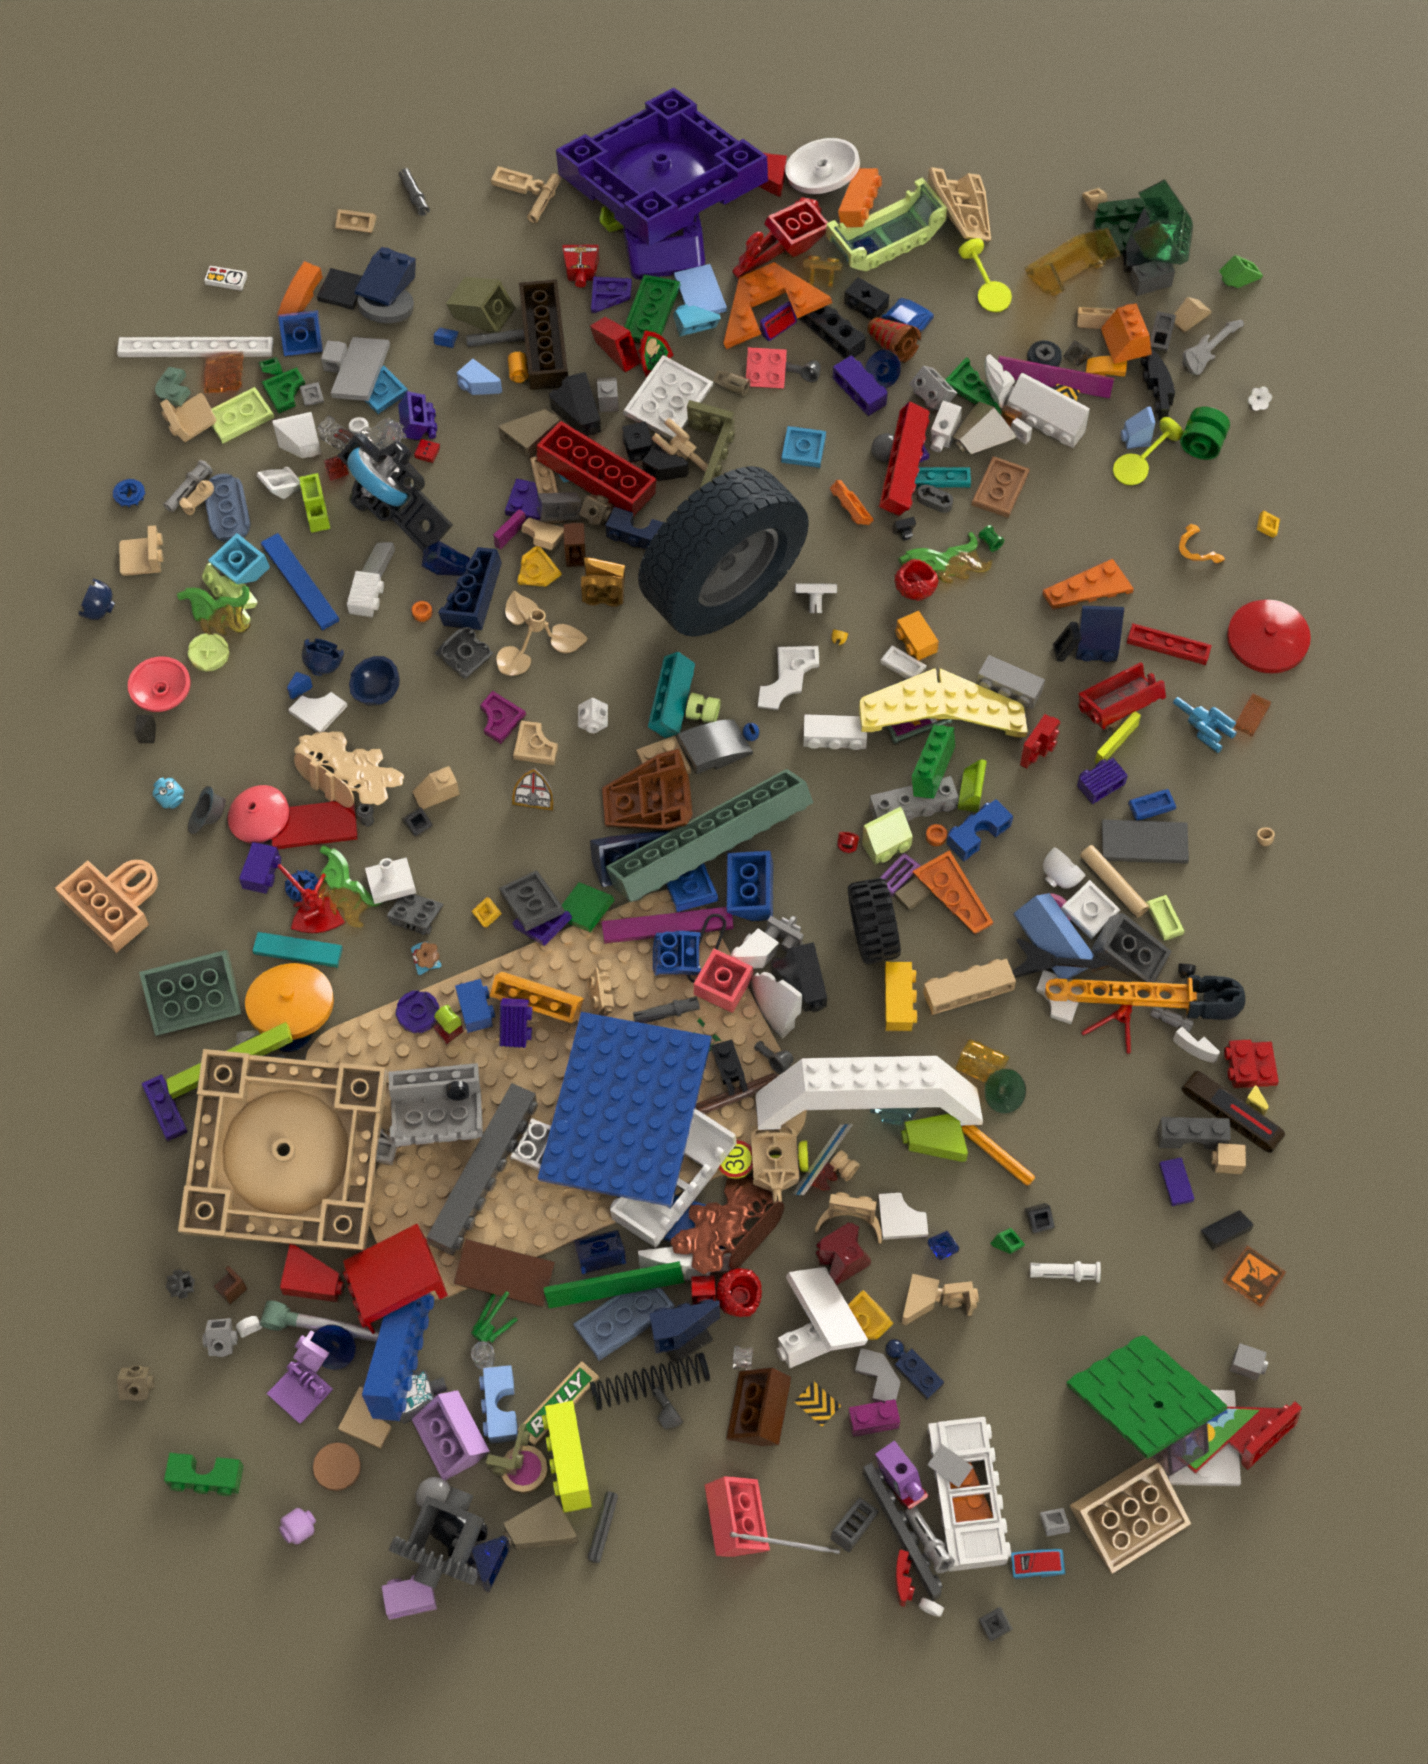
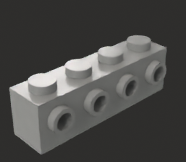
M949 776L942 778L934 799L914 797L911 785L870 795L869 807L874 820L901 807L906 820L911 821L920 816L928 817L937 812L952 811L954 808H957L959 797L952 777Z

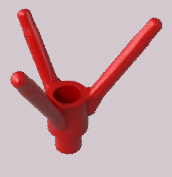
M278 864L277 867L301 893L302 901L294 903L293 907L307 905L315 908L318 904L317 894L326 874L323 873L314 890L304 889L281 864Z
M1121 1004L1118 1010L1088 1027L1081 1034L1085 1035L1110 1020L1117 1019L1125 1024L1126 1053L1130 1054V1015L1133 1006Z

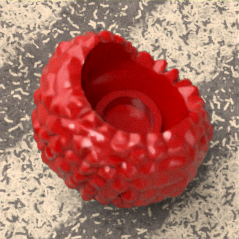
M912 559L903 564L900 570L896 572L897 574L894 575L895 588L907 599L916 601L930 597L935 592L939 582L937 573L933 570L932 566L919 559Z
M737 1268L726 1272L720 1278L716 1288V1298L720 1303L722 1311L735 1317H748L754 1314L762 1298V1285L759 1277L752 1270Z

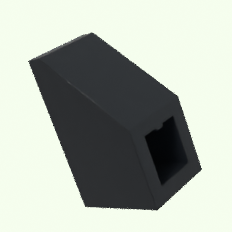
M656 444L642 460L643 471L658 481L687 477L689 474L688 462L684 458L669 455Z

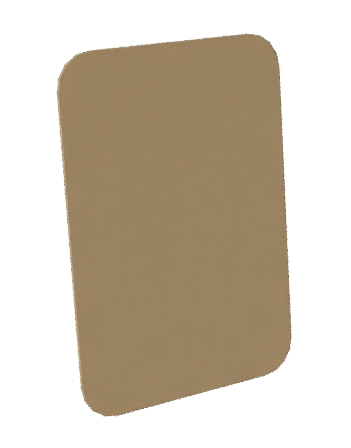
M667 889L643 896L640 900L628 902L607 911L591 933L572 926L558 932L545 946L538 942L531 943L420 990L419 992L426 991L432 994L440 1008L449 1005L452 1011L461 1019L464 1032L447 1045L436 1034L433 1027L423 1033H412L401 1027L396 1018V1008L399 1001L396 1000L330 1028L316 1038L308 1049L305 1060L385 1067L388 1075L381 1129L387 1135H390V1126H392L389 1072L478 1063L483 1134L511 1083L536 1094L538 1107L534 1115L530 1114L527 1119L528 1125L531 1118L551 1126L579 1018L575 1022L569 1023L533 1011L532 1020H529L528 1027H532V1040H528L526 1048L499 1046L500 1004L502 1000L493 997L486 999L488 1006L492 1005L496 1018H492L493 1027L467 1033L455 985L481 979L482 985L488 987L490 995L495 975L505 972L582 997L584 1000L580 1014L581 1012L594 1014L590 1006L591 991L587 986V980L593 971L598 968L599 972L606 971L607 975L610 976L611 991L604 992V994H612L614 1004L612 1014L606 1015L604 1011H601L598 1015L634 1022L633 1012L672 1003L676 999L679 1001L694 997V983L688 979L687 975L659 974L654 976V938L604 944L602 921L677 913L669 891ZM702 905L680 912L704 910L706 908ZM719 931L704 932L699 946V965L701 970L716 947L720 936ZM722 939L718 950L730 956L731 954ZM690 975L694 980L698 977V975ZM748 987L733 1013L697 996L700 1010L686 1012L679 1017L676 1015L644 1023L687 1032L692 1031V1033L695 1032L708 1036L716 1034L722 1041H716L714 1044L732 1039L746 1083L771 1073H776L771 1068L768 1059L754 1049L755 1044L758 1041H762L772 1052L781 1051ZM699 1018L705 1023L704 1027L697 1022ZM712 1051L708 1053L697 1103L727 1091L726 1085H723ZM739 1081L732 1083L734 1088L740 1086ZM755 1094L704 1114L734 1133L736 1140L744 1141L752 1147L751 1132L758 1128ZM807 1110L802 1111L782 1124L796 1131V1138L805 1125ZM521 1133L517 1138L518 1143L523 1136ZM481 1137L471 1140L458 1139L457 1141L439 1143L438 1141L430 1144L399 1146L393 1165L376 1162L369 1226L377 1243L418 1223L427 1239L428 1233ZM772 1150L769 1152V1154L774 1153L777 1150ZM509 1152L506 1158L507 1164L502 1172H498L495 1178L497 1181L494 1189L486 1194V1202L481 1211L478 1210L474 1216L475 1223L470 1231H466L461 1249L456 1250L452 1256L429 1245L448 1293L446 1297L468 1289L454 1285L466 1239L540 1257L616 1223L612 1219L610 1207L617 1196L538 1181L539 1171L515 1159H510L512 1153ZM684 1155L679 1178L690 1184L703 1167ZM717 1169L716 1173L712 1176V1178L709 1181L717 1177H720L723 1174H721V1172ZM676 1187L675 1195L677 1196L684 1192L679 1187ZM435 1291L430 1292L434 1296V1300L439 1299Z

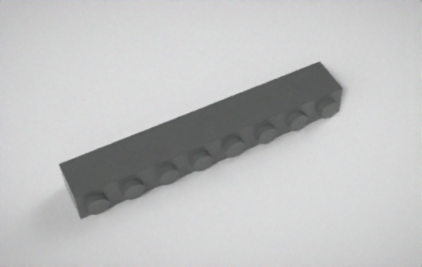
M511 1083L428 1233L427 1240L429 1245L452 1256L456 1250L461 1249L466 1231H470L475 1223L474 1216L485 1205L486 1194L495 1187L497 1181L495 1178L498 1172L504 1170L509 1152H514L519 1134H523L527 1128V1119L530 1114L534 1115L537 1110L538 1103L535 1093Z

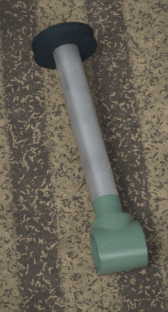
M266 1301L260 1321L262 1327L275 1331H281L282 1328L286 1329L287 1326H293L377 1342L380 1332L379 1328H374L375 1333L372 1334L368 1327L363 1328L362 1325L291 1312L287 1305L277 1301Z

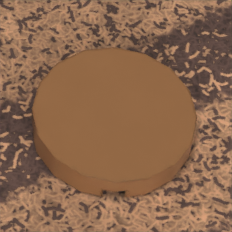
M336 1442L326 1445L318 1452L314 1459V1476L319 1484L327 1490L341 1491L348 1486L350 1487L360 1475L361 1463L359 1456L354 1448L345 1443Z

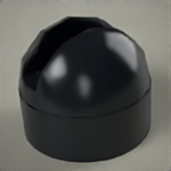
M1183 963L1178 965V973L1183 979L1186 977V974L1188 979L1189 975H1194L1196 972V965Z

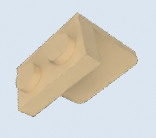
M202 393L197 394L177 408L167 399L160 403L164 410L161 413L165 420L170 423L168 427L174 436L178 435L184 442L211 427L217 421L206 397Z
M156 525L148 526V538L120 541V573L122 576L161 572L163 552L160 545H163L162 533H158Z

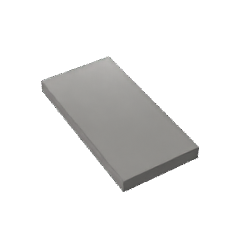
M352 337L331 390L332 398L369 401L390 347L389 340Z

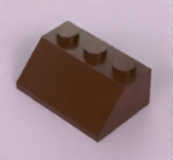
M774 1368L739 1371L726 1439L757 1446L779 1445L791 1376Z

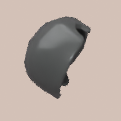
M885 433L874 439L871 452L876 460L889 462L894 435Z

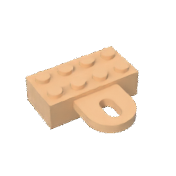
M143 860L128 861L107 878L89 861H86L55 887V890L60 900L117 953L149 926L145 914L138 906L155 892L158 885V876L153 866ZM137 874H146V877L136 886H127L128 882Z

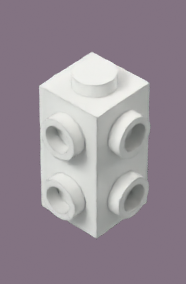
M808 1323L804 1327L778 1337L779 1348H777V1354L781 1361L785 1360L789 1368L829 1352L812 1323Z

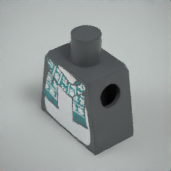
M425 1370L412 1373V1388L407 1392L406 1410L401 1414L403 1424L412 1421L435 1398L434 1395L447 1391L443 1377L430 1381Z

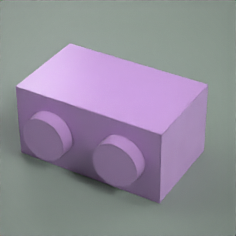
M415 1575L411 1576L410 1580L401 1581V1579H393L388 1581L387 1585L382 1586L388 1619L437 1609L434 1589L414 1581Z

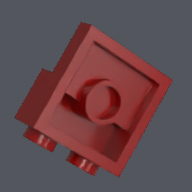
M1047 714L1043 715L1024 743L1020 766L1027 769L1031 763L1034 764L1037 761L1039 755L1045 758L1049 751L1053 752L1058 743L1056 739L1060 733L1058 730L1060 721L1056 717H1050Z
M1251 1039L1229 1041L1227 1047L1224 1048L1225 1060H1229L1230 1067L1227 1070L1228 1080L1232 1081L1233 1088L1255 1087V1085L1257 1087L1278 1085L1279 1080L1272 1041L1252 1043Z

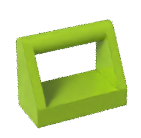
M980 759L964 769L958 810L979 812L986 760Z

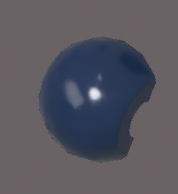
M373 656L364 659L351 672L349 687L350 694L354 699L367 706L387 703L393 698L399 688L400 677L397 666L391 659L384 656Z

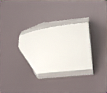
M289 467L257 473V477L270 492L283 499L301 489L299 478Z

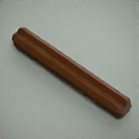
M771 1073L746 1083L748 1091L743 1092L739 1086L734 1088V1095L729 1096L728 1091L698 1102L696 1103V1109L706 1114L752 1096L778 1076L776 1073Z

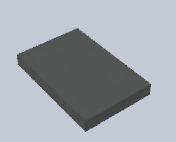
M537 870L499 888L500 894L525 931L565 913L562 905Z

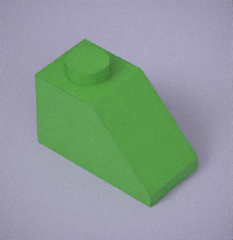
M1234 255L1219 270L1223 276L1221 278L1227 286L1231 285L1236 288L1245 286L1263 277V274L1253 262Z

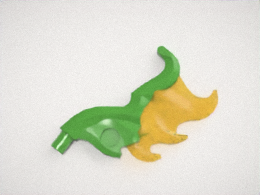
M973 532L968 534L970 539L968 544L950 547L944 553L928 548H917L907 551L904 556L898 558L901 565L906 564L912 559L925 561L929 566H932L938 578L945 583H953V579L949 578V576L969 579L970 575L965 574V572L975 571L982 573L988 571L992 566V560L986 563L979 559L976 551L978 541Z
M242 586V595L238 598L219 597L218 600H215L207 591L200 588H186L185 591L177 593L179 600L190 599L192 614L196 621H201V627L205 633L212 635L211 627H214L222 635H227L224 631L226 627H230L235 632L244 633L251 626L250 623L244 624L242 620L243 608L249 599V587Z
M323 845L320 853L327 856L329 861L321 872V875L324 873L326 876L323 881L324 884L319 890V898L324 902V897L328 896L330 898L331 911L334 915L336 914V909L341 908L350 926L356 928L363 927L364 923L359 921L360 914L369 907L378 906L383 902L374 904L372 895L358 881L350 880L348 863L344 856L335 848L330 849Z

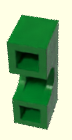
M169 1453L164 1482L171 1490L182 1492L184 1488L194 1489V1492L200 1494L216 1491L221 1496H231V1493L239 1494L244 1466L239 1459L216 1457L213 1470L208 1474L199 1475L195 1471L197 1460L193 1455Z

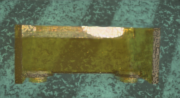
M1104 228L1073 237L1024 269L1027 276L1047 295L1055 296L1065 291L1064 283L1091 267L1098 269L1106 264V260L1121 255L1109 229Z

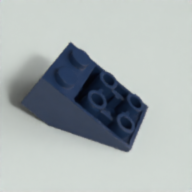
M708 1299L701 1301L697 1305L685 1303L678 1305L674 1309L658 1308L654 1312L649 1313L655 1353L679 1350L720 1319L719 1301Z

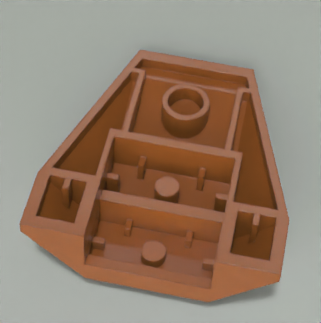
M679 749L654 756L602 788L604 819L607 827L669 830L687 825L693 815L689 776Z

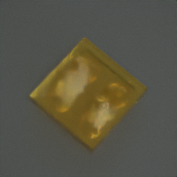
M808 256V259H804L803 267L811 268V285H814L816 268L829 269V287H833L835 270L843 271L844 263H840L839 258H827V261H821L819 256Z

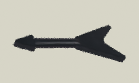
M1018 938L1016 941L1027 955V959L1012 972L1014 977L1017 978L1055 966L1090 968L1094 972L1109 968L1110 965L1095 956L1092 959L1055 957L1053 954Z

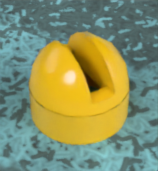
M833 629L831 640L835 644L836 640L839 639V645H843L849 633Z

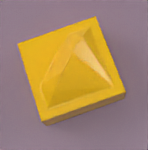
M1262 511L1259 514L1257 530L1274 538L1278 533L1280 518Z
M488 897L472 910V913L485 928L502 914Z

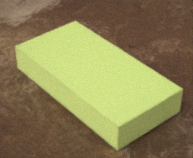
M1167 895L1146 902L1149 905L1148 910L1163 941L1184 934V929Z

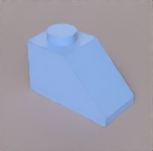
M474 359L457 372L459 387L472 395L500 394L502 392L501 379Z
M1146 407L1125 421L1124 429L1121 430V440L1125 442L1127 449L1150 446L1156 423L1151 407Z

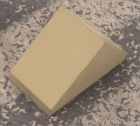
M1187 297L1174 314L1176 315L1174 325L1184 333L1210 315L1211 310L1198 299Z

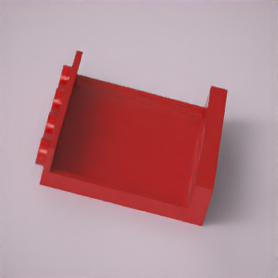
M418 1223L343 1261L346 1269L343 1271V1275L347 1283H351L348 1286L350 1294L353 1298H356L353 1300V1304L357 1312H361L358 1315L359 1321L363 1328L368 1327L372 1334L375 1333L372 1322L432 1291L436 1292L440 1300L448 1296L427 1239Z

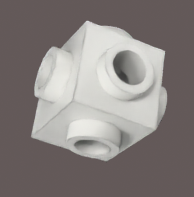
M592 697L578 705V727L594 734L608 726L607 704Z

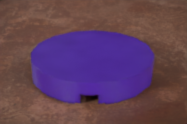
M419 990L406 993L399 999L396 1008V1018L400 1026L406 1031L423 1033L430 1030L437 1023L434 1015L440 1007L432 994L426 991L419 992Z

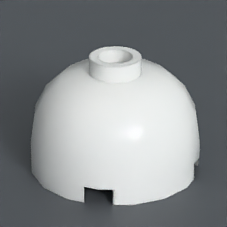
M1056 847L1048 853L1044 860L1043 871L1047 875L1045 880L1054 888L1056 885L1064 889L1072 888L1086 876L1077 865H1074Z

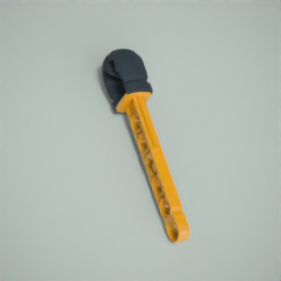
M1189 975L1186 984L1078 979L1068 981V979L1054 978L1050 979L1045 987L1046 997L1053 1001L1067 1002L1068 999L1072 1002L1186 1008L1187 1018L1197 1019L1199 1016L1203 1019L1213 1020L1232 1019L1243 1010L1246 1002L1243 986L1238 981L1224 976H1204L1201 978L1199 975ZM1051 986H1058L1061 992L1055 994L1049 988ZM1079 987L1083 990V993L1076 995L1072 993L1071 989ZM1101 988L1105 991V994L1098 996L1094 994L1093 990ZM1110 989H1112V996H1109ZM1122 990L1124 996H1120L1118 991ZM1140 990L1147 991L1149 997L1141 998L1137 992ZM1166 991L1171 994V998L1163 999L1159 994ZM1197 993H1204V1001L1196 1002Z

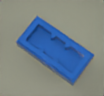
M1169 789L1129 800L1128 803L1136 821L1176 809V804Z

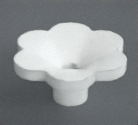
M1266 387L1254 388L1248 397V403L1251 404L1252 409L1255 411L1260 408L1266 409L1269 405L1268 402L1272 400V395L1268 393Z

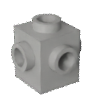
M231 1318L208 1320L205 1333L203 1334V1346L208 1348V1355L224 1357L232 1354L234 1345L238 1344L237 1331H233Z

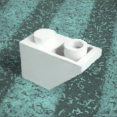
M757 929L753 934L749 933L744 939L743 944L740 947L737 946L730 956L753 966V969L764 968L776 955L779 942L760 929Z

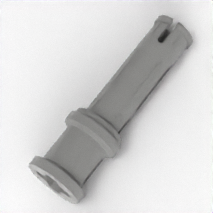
M199 460L193 471L186 474L187 479L163 503V506L169 512H174L180 505V500L183 497L186 498L208 474H212V468L205 461Z
M916 1506L912 1509H907L904 1515L923 1543L925 1555L933 1561L935 1571L937 1573H944L954 1566L955 1560L947 1554L943 1541L936 1539Z

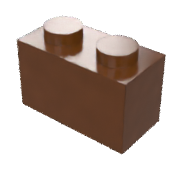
M584 523L564 524L566 567L584 566V557H586Z

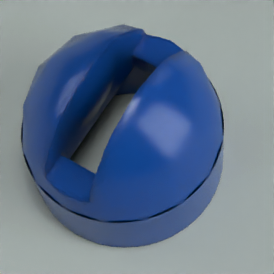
M748 723L743 727V736L746 740L754 741L759 737V728L755 723Z

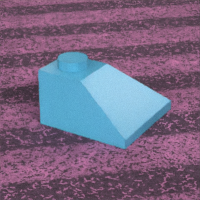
M688 304L677 307L673 314L679 337L716 328L721 320L719 314L694 305L688 307Z

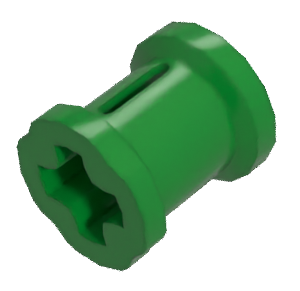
M991 525L986 526L978 535L989 546L991 552L998 550L1005 541L1003 537H999Z

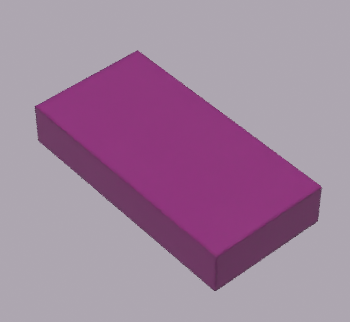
M520 509L517 510L493 534L495 547L501 550L522 529V525L526 521L525 512Z

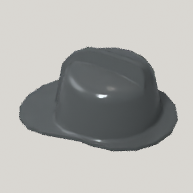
M206 786L202 790L190 816L188 831L191 834L197 833L204 824L215 823L223 814L226 799L215 794L211 786Z

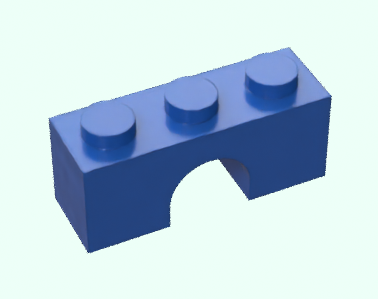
M997 799L991 803L987 802L978 813L969 815L963 824L959 827H953L948 832L947 845L964 862L980 850L981 839L975 834L977 831H988L996 838L1011 827L1013 816Z

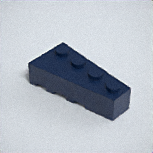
M477 547L465 567V573L462 577H459L456 582L457 586L452 593L450 592L445 606L441 607L438 612L443 626L469 627L475 630L483 629L502 564L497 549Z

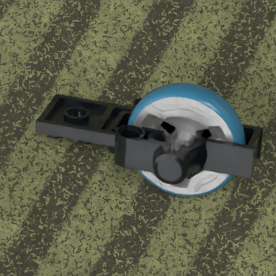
M354 434L347 446L337 455L355 477V482L349 496L351 504L360 511L369 509L381 521H394L424 554H429L453 526L422 493L421 490L425 485L424 478L409 463L412 453L403 443L395 441L380 451L364 434ZM411 479L414 480V485H413V487H412V484H411ZM387 508H388L389 511H390L389 516L387 515V512H386V511H387ZM424 520L429 522V529L427 531L422 527Z

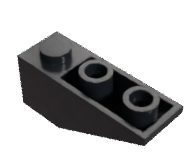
M1143 209L1123 250L1124 272L1132 271V267L1152 261V253H1149L1151 235L1148 234L1147 228L1150 225V217L1147 215L1146 209Z

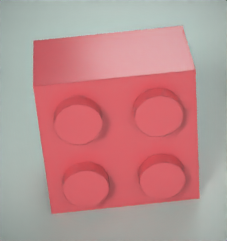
M713 949L693 984L694 995L733 1013L752 980L753 966Z

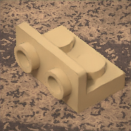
M972 1281L944 1284L941 1294L942 1306L948 1305L949 1308H956L965 1303L967 1316H972L973 1310L977 1308L976 1302H979L977 1288L973 1289Z

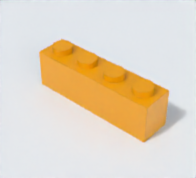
M505 972L495 975L489 995L499 1000H502V998L529 1000V1007H533V1011L569 1023H573L579 1018L584 1000L582 997Z

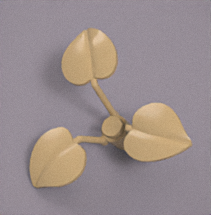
M514 590L506 603V618L514 625H521L525 622L528 624L529 629L521 651L516 647L507 646L498 652L496 658L498 670L502 674L516 676L526 672L530 667L531 658L523 653L526 650L531 633L539 632L543 628L546 629L548 636L552 637L551 646L560 653L576 651L587 642L588 638L581 631L566 624L555 625L551 632L548 627L549 623L545 622V612L539 609L534 601Z

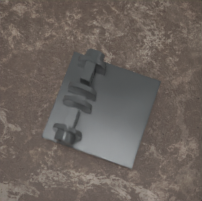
M411 894L400 897L387 914V917H389V922H392V925L404 927V929H408L410 925V931L415 929V932L422 935L430 934L432 930L430 924L443 907V903Z

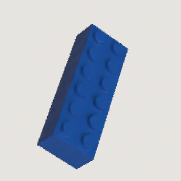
M431 1293L383 1317L362 1392L372 1419L400 1421L402 1412L406 1410L407 1392L412 1388L413 1370L417 1369L418 1351L423 1347V1332L428 1328L429 1310H432L434 1306V1296Z

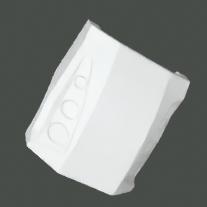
M989 354L986 356L984 363L987 386L992 398L998 403L1000 408H1007L1008 399L1014 389L1012 385L1015 383V380L1008 371L1003 372V366Z
M531 1118L510 1159H515L540 1171L551 1126Z

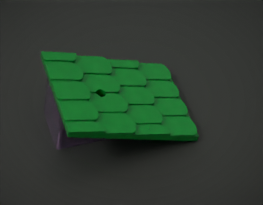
M1144 1335L1132 1339L1126 1346L1114 1350L1108 1357L1093 1363L1090 1368L1075 1374L1066 1382L1070 1390L1146 1459L1154 1456L1169 1476L1209 1452L1207 1422L1227 1410V1404L1215 1393L1198 1381L1189 1371L1183 1369L1164 1350H1161Z

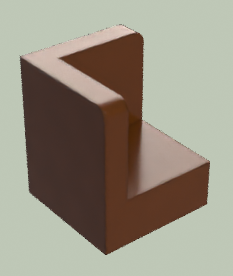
M228 1265L225 1268L227 1275L214 1288L229 1304H232L247 1290L244 1281Z

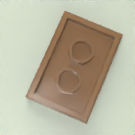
M993 456L971 505L1009 518L1030 473V469Z

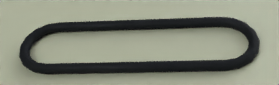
M711 914L705 920L699 946L709 920L712 917H718L723 921V927L715 947L718 950L726 929V920L720 914ZM687 975L688 979L694 983L695 980L690 975Z

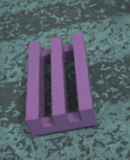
M905 853L880 877L886 880L905 860L907 861L887 883L891 897L914 875L912 871L920 867L917 862ZM911 866H913V867L898 881V883L892 888L891 886H892Z

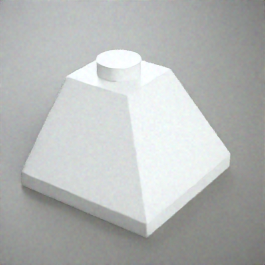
M311 412L273 420L279 448L300 458L314 457L321 454Z

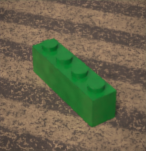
M933 725L912 774L914 797L934 799L955 749L954 727Z

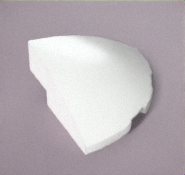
M757 972L750 982L754 998L766 1021L783 1039L795 1027V1018L801 1013L802 994L784 980L776 982V979L770 973L763 972L759 975Z

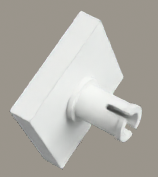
M795 584V592L810 594L809 613H815V604L817 605L816 613H822V595L824 593H837V584Z
M407 857L395 861L386 858L381 860L379 865L365 868L374 904L416 893Z

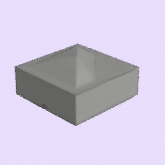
M319 382L300 386L305 407L324 402Z
M1064 1508L1040 1512V1519L1046 1536L1070 1532V1525Z

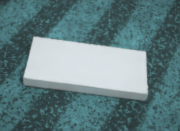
M826 1267L793 1271L787 1274V1281L828 1351L866 1344L868 1341L866 1335Z

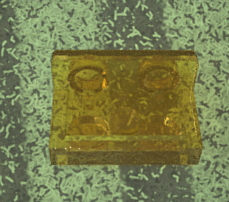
M969 1039L960 1054L956 1070L995 1087L1010 1057L1000 1051L984 1046L978 1041Z

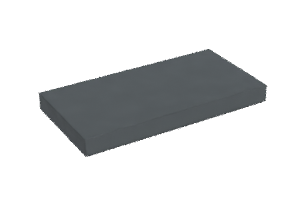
M1102 819V856L1107 861L1188 864L1187 823Z

